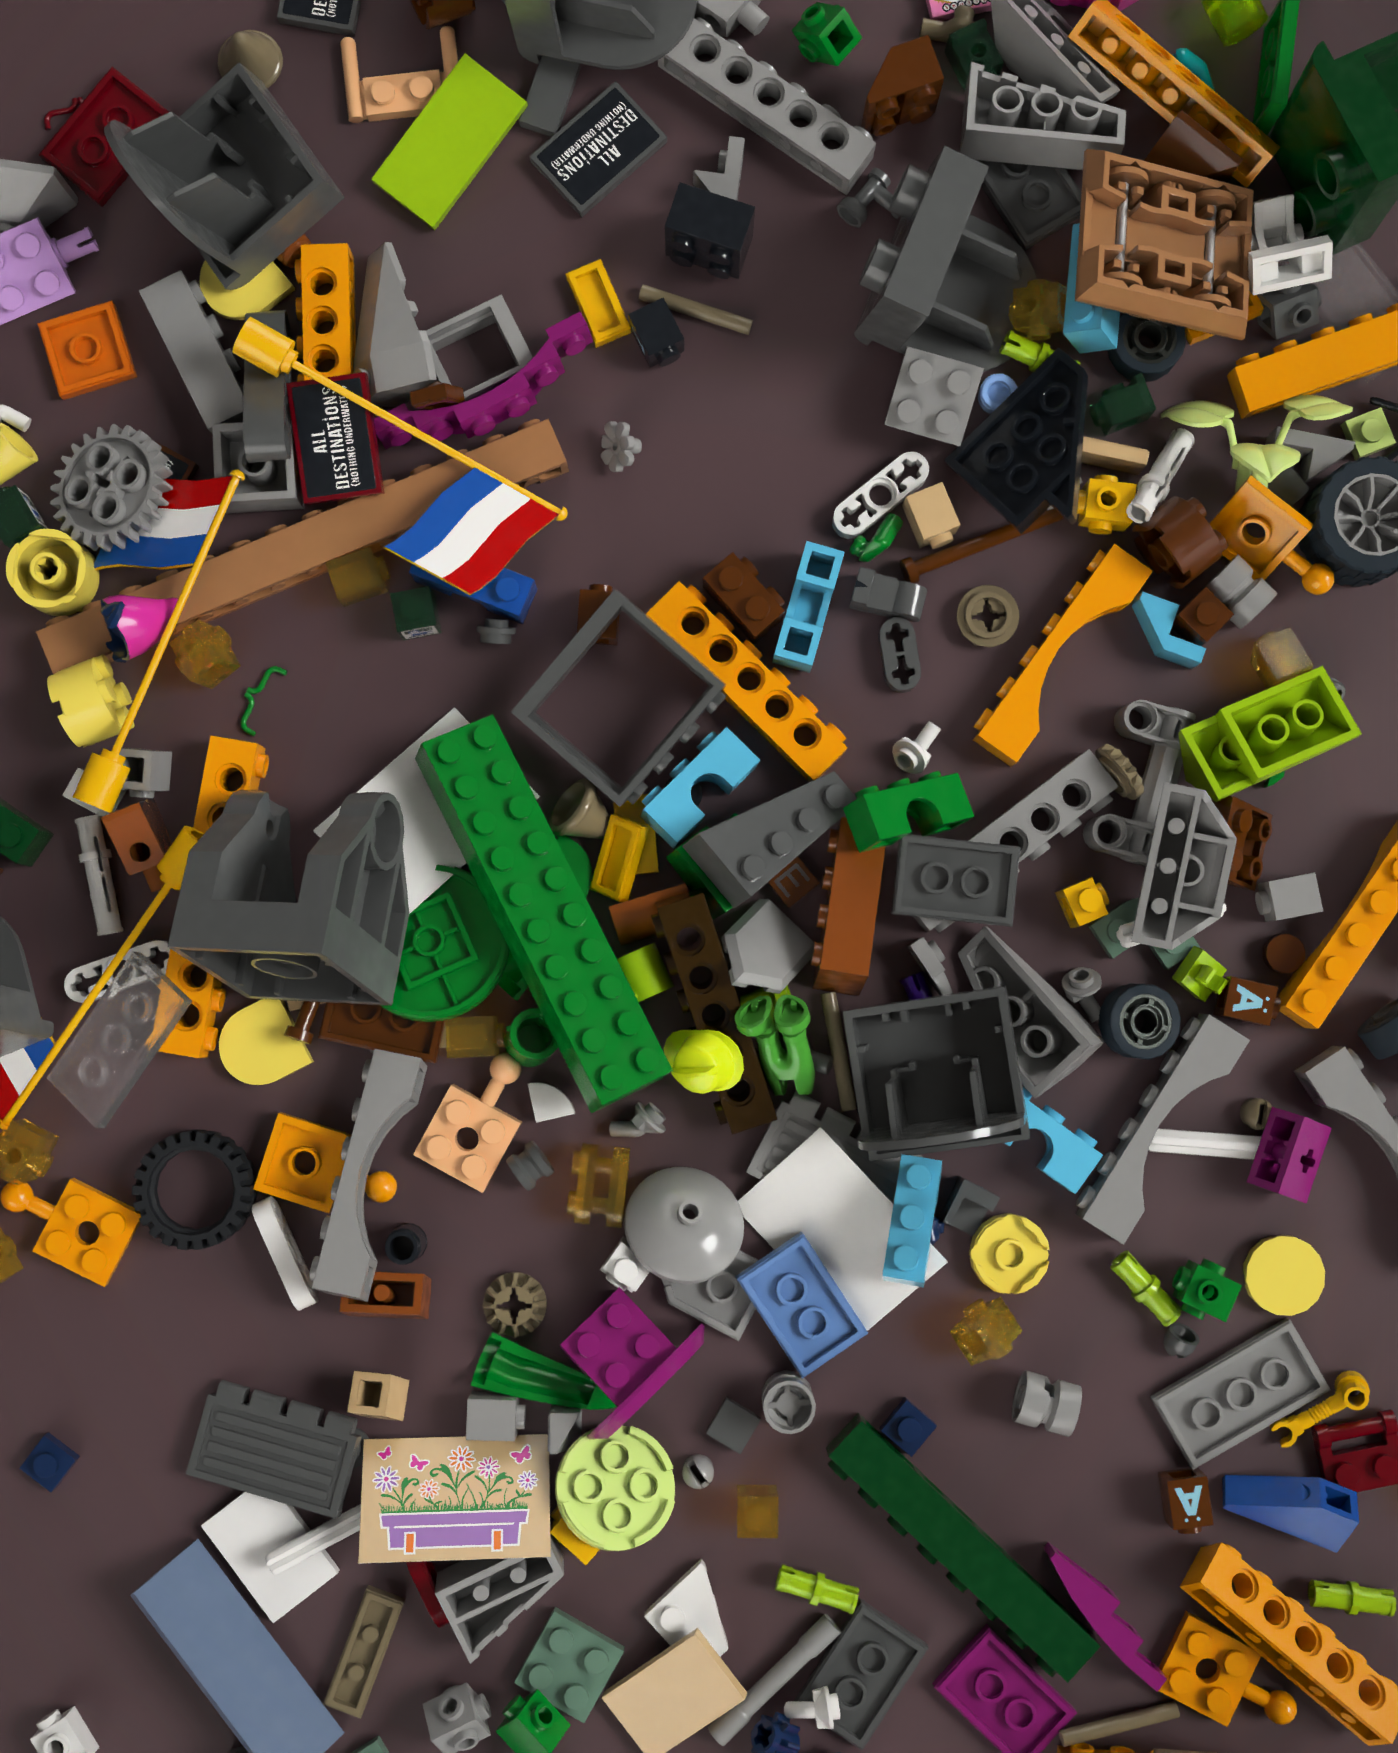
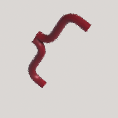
M73 98L70 107L49 111L44 117L45 130L47 128L51 129L50 119L53 116L74 112L78 104L80 105L83 102V98Z

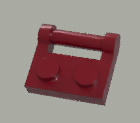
M1391 1409L1379 1411L1375 1417L1332 1426L1321 1423L1311 1427L1322 1479L1356 1492L1398 1484V1422ZM1381 1433L1382 1441L1336 1451L1331 1449L1332 1442Z

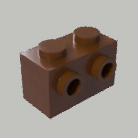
M732 552L703 577V588L754 645L783 620L785 610L782 606L785 602L772 586L765 589L757 580L756 576L759 575V572L745 556L739 559Z

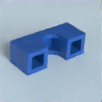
M413 564L409 570L413 580L419 584L449 596L452 593L464 596L483 605L487 611L520 624H524L538 589L534 579L507 568H503L496 578L472 595L462 592Z

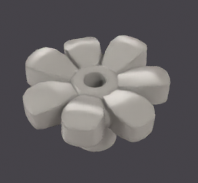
M610 421L604 426L606 435H602L601 445L606 450L601 453V459L605 465H609L611 472H622L624 466H631L633 464V454L641 452L642 443L640 439L629 436L630 425L628 423Z

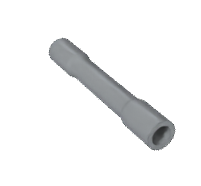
M824 1614L799 1638L798 1643L747 1691L746 1699L714 1720L708 1726V1730L713 1738L720 1745L725 1746L778 1690L807 1662L817 1657L841 1634L837 1624L827 1614Z

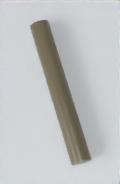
M643 284L641 287L639 300L653 303L664 297L669 309L742 334H750L753 320L651 286Z
M836 991L820 994L831 1055L833 1056L841 1110L857 1109Z
M1171 1701L1059 1730V1736L1063 1747L1176 1719L1180 1717L1176 1702Z

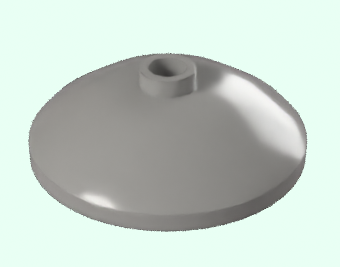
M671 1167L653 1173L637 1186L626 1207L624 1229L627 1243L632 1253L648 1271L670 1282L694 1284L716 1277L733 1262L743 1241L744 1220L740 1205L734 1194L718 1178L696 1168ZM683 1211H693L696 1218H686L683 1215Z

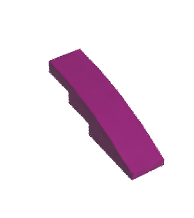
M1047 1542L1044 1550L1065 1589L1092 1628L1126 1666L1158 1692L1167 1678L1158 1665L1137 1650L1144 1640L1132 1625L1114 1612L1121 1603L1117 1596L1101 1581L1051 1543Z

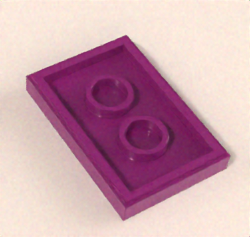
M988 1624L980 1630L932 1683L934 1688L1001 1753H1041L1057 1736L1059 1730H1062L1077 1714L1076 1709Z

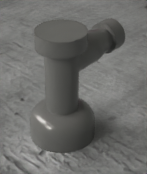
M873 168L868 174L869 180L855 197H845L836 207L840 217L855 228L861 227L867 219L866 207L872 200H875L886 210L889 209L893 195L887 188L891 184V180L879 168ZM891 212V215H892L895 219H898V218H899L898 215H896V214H894V213Z

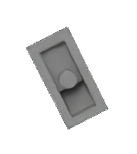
M729 136L728 150H720L717 173L694 170L693 186L738 201L745 138Z
M1277 426L1266 437L1265 444H1275L1282 427ZM1289 428L1282 445L1291 447L1301 453L1300 459L1302 461L1299 475L1307 483L1354 449L1355 441Z

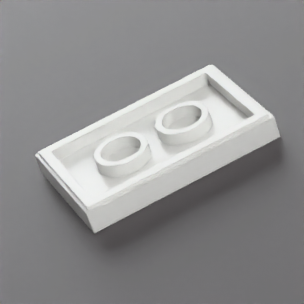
M243 1492L201 1525L272 1623H275L340 1571L339 1567L324 1549L277 1575L271 1573L265 1560L266 1554L310 1531V1528L296 1509L288 1504Z

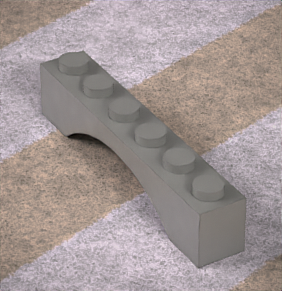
M1199 1014L1197 1018L1193 1016L1185 1024L1180 1034L1184 1038L1176 1052L1171 1050L1166 1055L1159 1068L1163 1072L1155 1085L1150 1084L1145 1089L1139 1099V1104L1142 1107L1134 1119L1128 1118L1118 1133V1138L1121 1139L1120 1143L1113 1153L1109 1151L1105 1154L1097 1167V1172L1100 1175L1092 1187L1087 1185L1076 1201V1206L1079 1209L1075 1215L1123 1245L1145 1211L1142 1191L1144 1165L1149 1146L1159 1125L1171 1109L1191 1091L1210 1080L1228 1075L1250 1041L1210 1014Z
M1331 1046L1294 1070L1293 1072L1315 1105L1333 1110L1354 1121L1375 1140L1386 1154L1398 1179V1117L1395 1115L1391 1117L1383 1105L1386 1102L1383 1092L1375 1083H1369L1361 1071L1364 1065L1359 1056L1352 1049H1346L1345 1046Z
M374 1049L372 1059H367L364 1064L362 1082H365L362 1098L357 1097L354 1102L352 1121H355L352 1136L345 1138L341 1152V1159L345 1160L341 1176L335 1177L331 1189V1199L335 1201L331 1216L327 1215L321 1226L320 1239L324 1240L320 1256L314 1257L310 1268L309 1278L313 1281L312 1288L317 1291L368 1302L378 1261L369 1243L364 1222V1193L367 1175L375 1153L388 1132L405 1114L418 1105L428 1067L421 1058Z

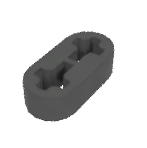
M893 617L882 625L878 633L883 674L886 685L892 691L906 693L911 691L921 678L914 628L908 620L902 617ZM893 626L898 627V631L901 633L906 632L907 635L901 641V652H896L894 640H887L886 635L891 633ZM903 658L905 670L912 671L913 673L907 679V684H901L900 678H893L892 673H895L898 669L897 659Z

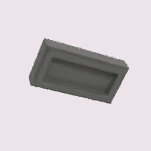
M541 56L526 99L528 107L522 113L519 120L520 127L550 137L560 130L581 69L580 63Z

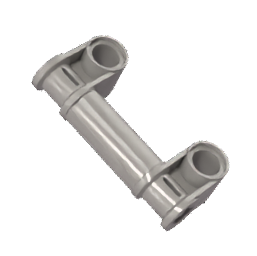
M1147 700L1133 701L1122 706L1116 712L1114 726L1120 736L1151 745L1142 779L1144 793L1137 798L1132 819L1115 814H1105L1090 819L1083 829V838L1089 848L1119 857L1126 862L1146 867L1164 782L1177 784L1183 764L1178 732L1188 727L1190 723L1195 722L1196 715L1194 713L1179 708L1166 707ZM1131 710H1136L1142 715L1143 726L1141 729H1136L1130 724L1129 714ZM1102 822L1108 824L1112 829V838L1109 843L1102 842L1098 836V827Z

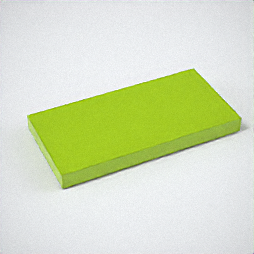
M464 53L371 180L435 231L528 107L527 101Z

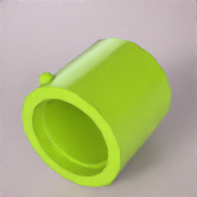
M655 943L617 959L638 1002L674 987Z

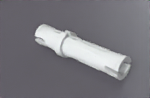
M1178 428L1177 432L1173 430L1150 472L1143 475L1137 485V494L1126 509V513L1132 521L1140 524L1144 521L1148 522L1157 504L1164 501L1170 491L1169 485L1183 463L1188 451H1190L1195 443V438L1190 431Z
M91 815L75 819L82 854L78 856L80 863H84L98 931L97 936H103L124 930L121 925L108 860L112 857L111 849H106L100 820L101 816Z

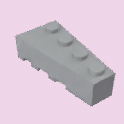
M971 62L964 95L960 153L974 160L1083 170L1084 151L1086 149L1104 150L1121 155L1125 142L1126 110L1079 95L1071 99L1059 95L1055 92L1056 88L1041 84L1039 89L1017 82L1019 76L1003 72L1002 76H998L984 71V65Z

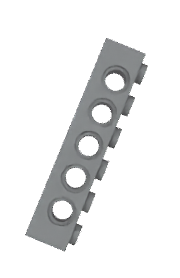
M700 17L693 19L689 30L679 44L668 54L658 59V67L845 195L850 192L873 159L876 142L873 141L872 136L860 126L853 127L842 120L840 114L833 107L817 103L809 97L808 92L801 85L795 82L788 83L779 77L776 70L770 64L762 60L758 62L747 55L744 48L733 39L725 40L714 32V29L706 20ZM701 54H709L714 59L709 62H702L696 57ZM733 75H739L745 81L740 84H734L728 78ZM763 97H772L777 103L767 106L759 100ZM802 118L809 125L800 128L794 126L791 121ZM835 140L841 147L838 149H828L823 145V142Z
M1088 749L968 841L1000 844L1003 834H1011L1017 839L1018 847H1020L1019 862L1027 856L1031 861H1034L1051 848L1047 842L1057 833H1060L1064 838L1082 824L1078 818L1089 809L1095 814L1114 799L1109 793L1119 786L1092 751ZM1065 787H1073L1079 792L1080 802L1077 807H1071L1064 802L1062 794ZM1035 810H1041L1049 817V826L1045 831L1036 829L1031 822V816ZM914 917L925 932L935 928L940 933L955 922Z

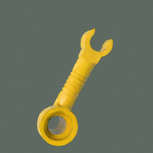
M1356 1371L1342 1372L1335 1380V1394L1296 1416L1283 1417L1271 1424L1270 1429L1272 1432L1280 1427H1287L1291 1430L1288 1436L1283 1437L1279 1441L1281 1447L1292 1446L1296 1442L1297 1437L1304 1433V1430L1346 1407L1352 1410L1364 1409L1369 1403L1370 1389L1363 1375ZM1352 1391H1360L1356 1396H1348Z

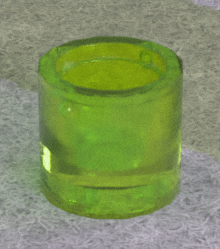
M1203 0L1201 3L1223 46L1234 45L1246 39L1260 29L1269 18L1261 0Z

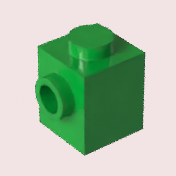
M536 1689L524 1698L519 1694L508 1703L502 1711L505 1719L495 1732L515 1753H552L571 1724Z

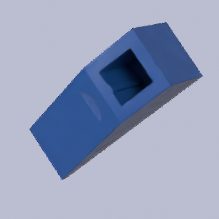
M1224 1475L1222 1478L1223 1509L1335 1553L1339 1551L1359 1524L1357 1492L1320 1477Z

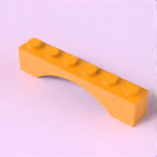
M1116 544L1106 553L1102 550L1096 553L1086 567L1091 572L1084 584L1078 581L1074 584L1064 598V601L1069 605L1063 614L1059 616L1057 613H1054L1041 630L1046 635V638L1038 648L1033 644L1029 647L1018 663L1024 667L1016 680L1011 676L1007 678L996 696L1001 698V701L993 711L986 708L973 726L978 730L973 741L1010 767L1018 762L1040 731L1039 703L1041 688L1048 667L1059 648L1070 635L1083 625L1103 615L1121 611L1128 606L1153 572V570Z
M1398 820L1380 845L1369 873L1347 909L1320 945L1302 966L1293 973L1278 995L1281 1000L1279 1011L1303 1028L1319 1029L1398 912Z

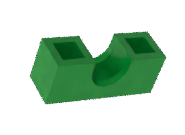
M936 771L918 779L919 782L911 783L909 778H905L889 784L885 790L879 791L878 786H871L856 792V800L845 806L843 810L859 853L892 845L910 834L912 830L907 814L914 818L922 836L953 830L975 817L959 774L954 773L942 776L940 771Z

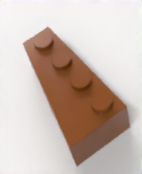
M842 817L837 830L830 829L827 852L833 853L831 867L825 866L822 880V890L828 891L826 904L819 905L816 927L822 928L820 942H814L811 966H816L812 989L829 992L836 991V993L859 996L869 975L885 847L859 853L847 818Z

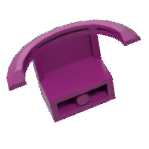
M619 1287L564 1340L559 1347L617 1407L587 1437L589 1439H608L633 1416L704 1344L703 1323L676 1348Z

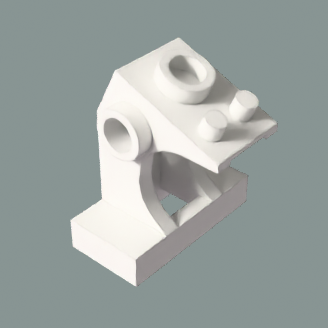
M1293 194L1253 202L1251 252H1248L1249 290L1252 295L1332 279L1333 241L1328 235L1304 240L1302 225L1300 223L1294 224ZM1288 260L1290 263L1278 267V262Z

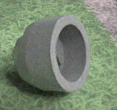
M694 1454L688 1457L682 1467V1476L685 1483L693 1489L707 1487L714 1478L712 1461L702 1454ZM696 1464L701 1475L705 1478L704 1481H698L690 1469L692 1465Z

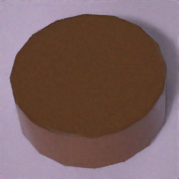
M1278 934L1271 937L1265 943L1262 957L1270 970L1277 973H1291L1302 966L1305 960V948L1297 937L1291 934Z

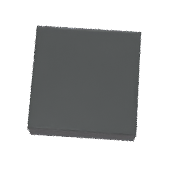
M726 1396L708 1426L706 1434L741 1454L761 1421V1417Z

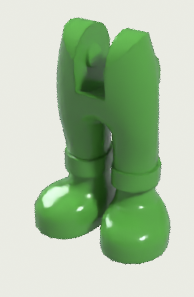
M782 995L777 1000L775 1009L770 996L756 997L744 1003L737 1010L734 1017L736 1028L741 1034L756 1038L762 1072L775 1096L785 1095L787 1080H794L796 1091L799 1095L811 1094L815 1083L814 1063L806 1036V1028L810 1023L811 1016L806 1003L793 995ZM779 1032L782 1033L786 1050L781 1045Z

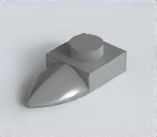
M920 937L907 945V949L938 995L952 994L950 983L944 973L945 968L941 964L945 960V956L935 941L931 940L927 943L924 937Z

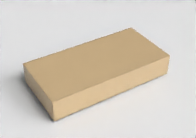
M1084 436L1081 463L1139 475L1147 465L1150 452L1142 448Z

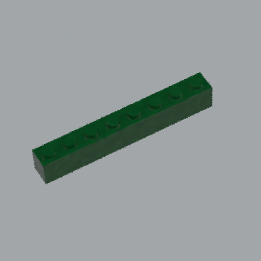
M857 1413L826 1447L828 1457L831 1459L827 1463L829 1467L844 1481L848 1477L853 1479L860 1486L857 1493L872 1508L875 1509L880 1505L889 1513L890 1516L887 1518V1521L900 1535L905 1537L909 1532L919 1542L916 1546L917 1550L931 1564L934 1565L939 1561L949 1570L946 1577L962 1593L969 1589L978 1598L975 1604L989 1619L994 1621L998 1616L1008 1626L1005 1630L1006 1634L1021 1649L1028 1645L1038 1654L1035 1661L1048 1675L1054 1677L1058 1673L1068 1683L1101 1647L1090 1630L862 1415Z

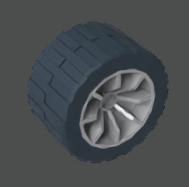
M1367 456L1358 458L1353 462L1349 461L1316 485V488L1309 492L1305 498V503L1300 508L1299 513L1314 525L1300 541L1299 546L1301 552L1305 554L1306 560L1311 564L1322 563L1332 569L1335 577L1334 583L1342 586L1345 584L1352 587H1361L1366 584L1378 583L1398 572V461H1392L1387 457L1381 456L1376 458H1369Z

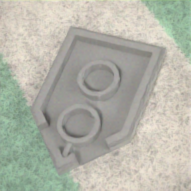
M760 898L721 937L724 953L729 954L732 967L728 971L731 985L744 988L748 985L763 987L765 992L779 994L812 958L814 942L771 900Z
M739 1250L733 1262L722 1273L710 1280L694 1284H680L661 1278L668 1304L739 1341L756 1308L735 1276L759 1260Z

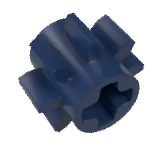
M775 1712L773 1717L762 1714L761 1720L756 1723L751 1731V1743L753 1746L751 1752L797 1753L800 1750V1737L798 1734L800 1727L790 1724V1718H787L785 1714Z

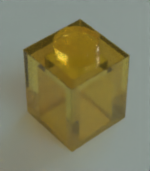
M370 547L325 562L337 599L344 607L388 592L385 580L390 579L391 576L383 556L377 558Z
M1290 627L1280 632H1268L1254 642L1250 663L1266 689L1309 672L1313 668L1311 659Z
M497 1015L455 1017L445 1020L447 1058L497 1056L499 1054V1047H505L504 1023H497Z
M737 1485V1538H778L779 1497L777 1485Z

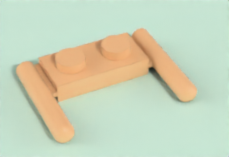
M444 26L440 29L443 72L437 69L365 77L362 81L359 78L356 42L351 37H344L340 41L349 122L360 123L367 119L369 122L418 116L458 63L455 30L451 26Z

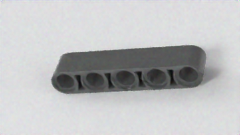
M286 310L245 314V322L249 317H253L291 339L289 318ZM244 360L243 442L247 461L255 463L290 459L291 413L286 383H291V371L289 374L281 372L276 378Z

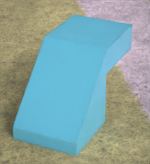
M1142 591L1134 599L1132 609L1154 655L1189 669L1199 665L1202 662L1206 648L1169 635L1180 605Z

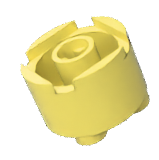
M38 529L29 533L28 537L20 543L17 542L11 548L6 562V576L10 586L13 587L16 594L24 602L51 616H68L77 612H83L82 608L91 603L98 590L100 579L99 570L96 571L94 568L96 559L88 549L76 542V540H73L69 535L55 529ZM50 573H56V575H52L51 579L49 578Z
M104 654L58 671L47 678L51 702L59 701L63 714L57 717L63 729L76 746H83L84 748L119 734L129 712L126 706L132 704V700L123 682L116 684L113 678V669ZM134 721L130 729L134 728Z

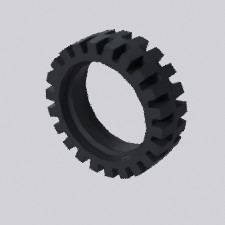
M202 1129L175 1133L155 1144L151 1151L145 1154L140 1161L142 1163L141 1167L136 1169L134 1178L137 1179L136 1184L132 1186V1195H136V1201L133 1205L135 1211H139L142 1216L139 1218L141 1224L149 1227L150 1231L148 1233L151 1236L162 1239L161 1243L169 1247L176 1246L177 1249L181 1250L205 1249L230 1238L241 1229L247 1218L250 1217L252 1204L257 1198V1192L253 1190L257 1176L253 1174L252 1169H254L252 1161L248 1160L245 1156L247 1154L242 1147H238L235 1144L236 1141L230 1137L222 1136L221 1133ZM189 1150L209 1152L222 1160L231 1173L234 1186L232 1203L223 1218L211 1226L199 1229L181 1226L170 1219L160 1205L157 1192L160 1174L168 1161L179 1153Z

